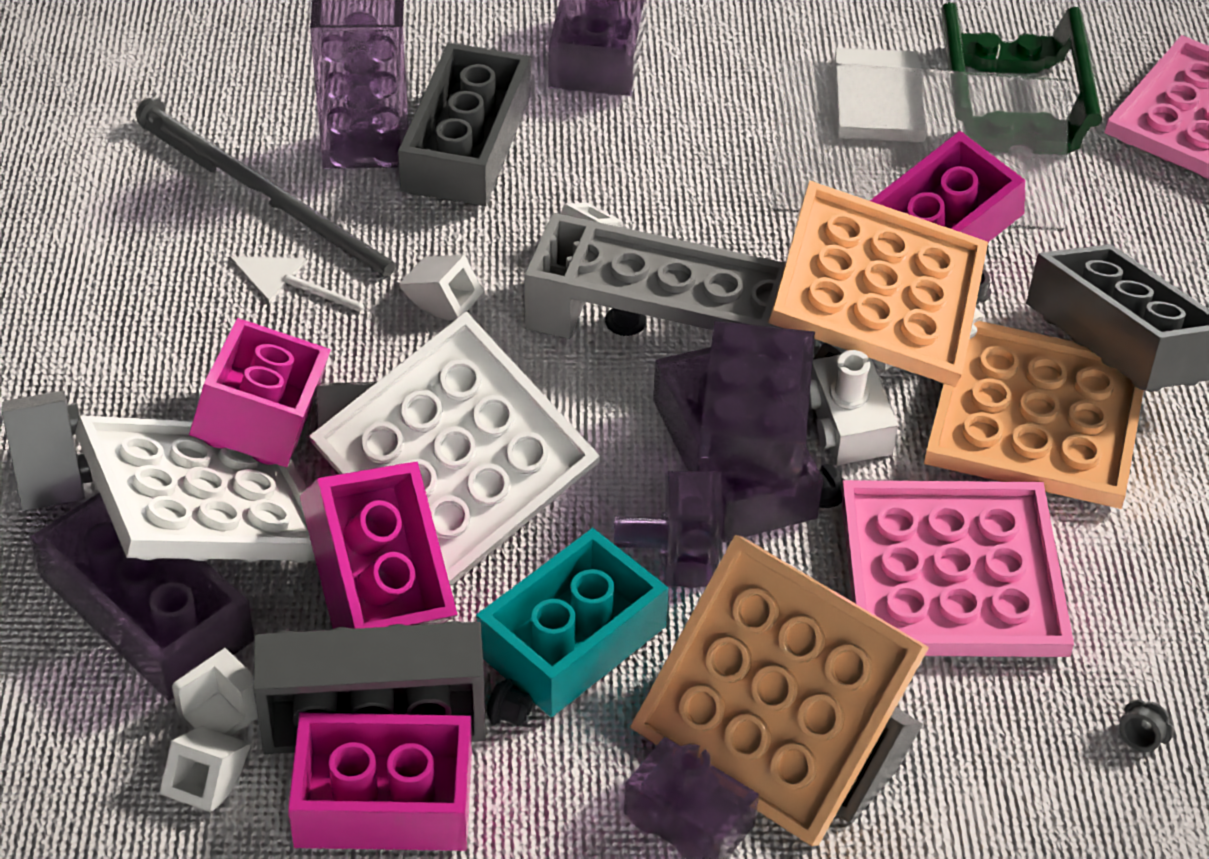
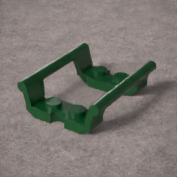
M948 2L942 5L941 16L954 118L961 122L962 132L991 154H1008V150L1015 146L1028 148L1032 151L1033 155L1065 156L1080 149L1082 140L1090 127H1096L1102 122L1100 103L1080 8L1070 7L1065 11L1053 32V36L1023 34L1019 35L1018 39L1013 42L1001 41L998 35L991 32L981 34L961 33L956 4ZM1071 49L1079 95L1068 116V121L1057 120L1045 113L1016 114L994 112L982 118L973 117L965 66L987 73L1035 74L1044 69L1048 70L1059 62H1065L1066 55Z

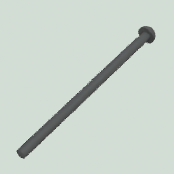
M146 98L138 104L135 115L138 124L143 129L157 136L206 170L215 173L218 167L246 187L262 192L271 198L268 202L270 206L288 213L383 277H389L394 272L395 262L165 113V104L162 100Z

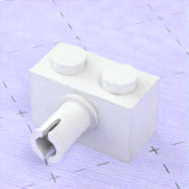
M849 350L841 355L812 360L809 381H804L803 383L804 398L808 409L816 410L819 418L817 430L820 443L823 448H830L836 466L893 455L898 424L872 359L868 358L863 352Z

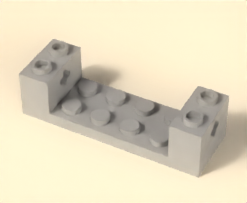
M552 213L525 272V329L570 339L584 304L588 302L755 339L758 341L753 381L798 391L801 389L805 371L816 339L768 323L785 262Z

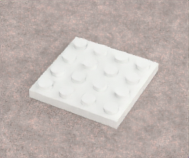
M467 311L310 435L311 443L339 474L418 461L450 586L600 461V455Z
M79 416L75 432L127 558H139L142 560L176 558L195 561L234 559L246 562L290 560L297 563L315 561L299 497L306 490V487L292 460H290L287 468L277 464L268 465L256 461L250 455L229 448L221 449L209 446L203 440L189 436L193 421Z

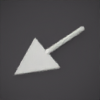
M230 256V260L269 304L286 284H289L360 312L364 309V305L358 301L294 277L307 262V258Z

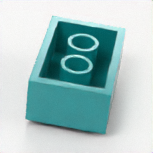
M591 528L476 614V622L481 623L483 660L505 679H511L518 690L526 694L529 693L533 703L552 718L666 627L669 587L596 529Z

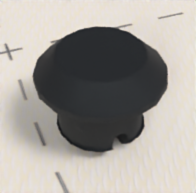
M612 308L605 315L607 328L620 336L636 335L643 331L646 326L647 318L642 314Z
M824 464L821 465L820 470L814 468L811 471L810 478L805 482L803 491L809 503L819 508H832L842 503L841 488L844 479L839 469L833 465Z
M507 678L495 685L488 700L486 713L492 725L499 724L503 720L520 726L526 722V718L532 709L533 700L529 693L526 694L514 689V683L511 679Z

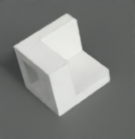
M226 648L188 672L172 685L178 717L191 730L204 726L232 736L258 717L253 690L254 675Z

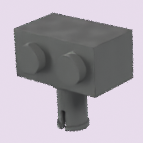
M65 390L2 401V416L22 511L84 500V483L93 482L84 453L77 454L74 435L76 434L80 416L78 404L67 405Z

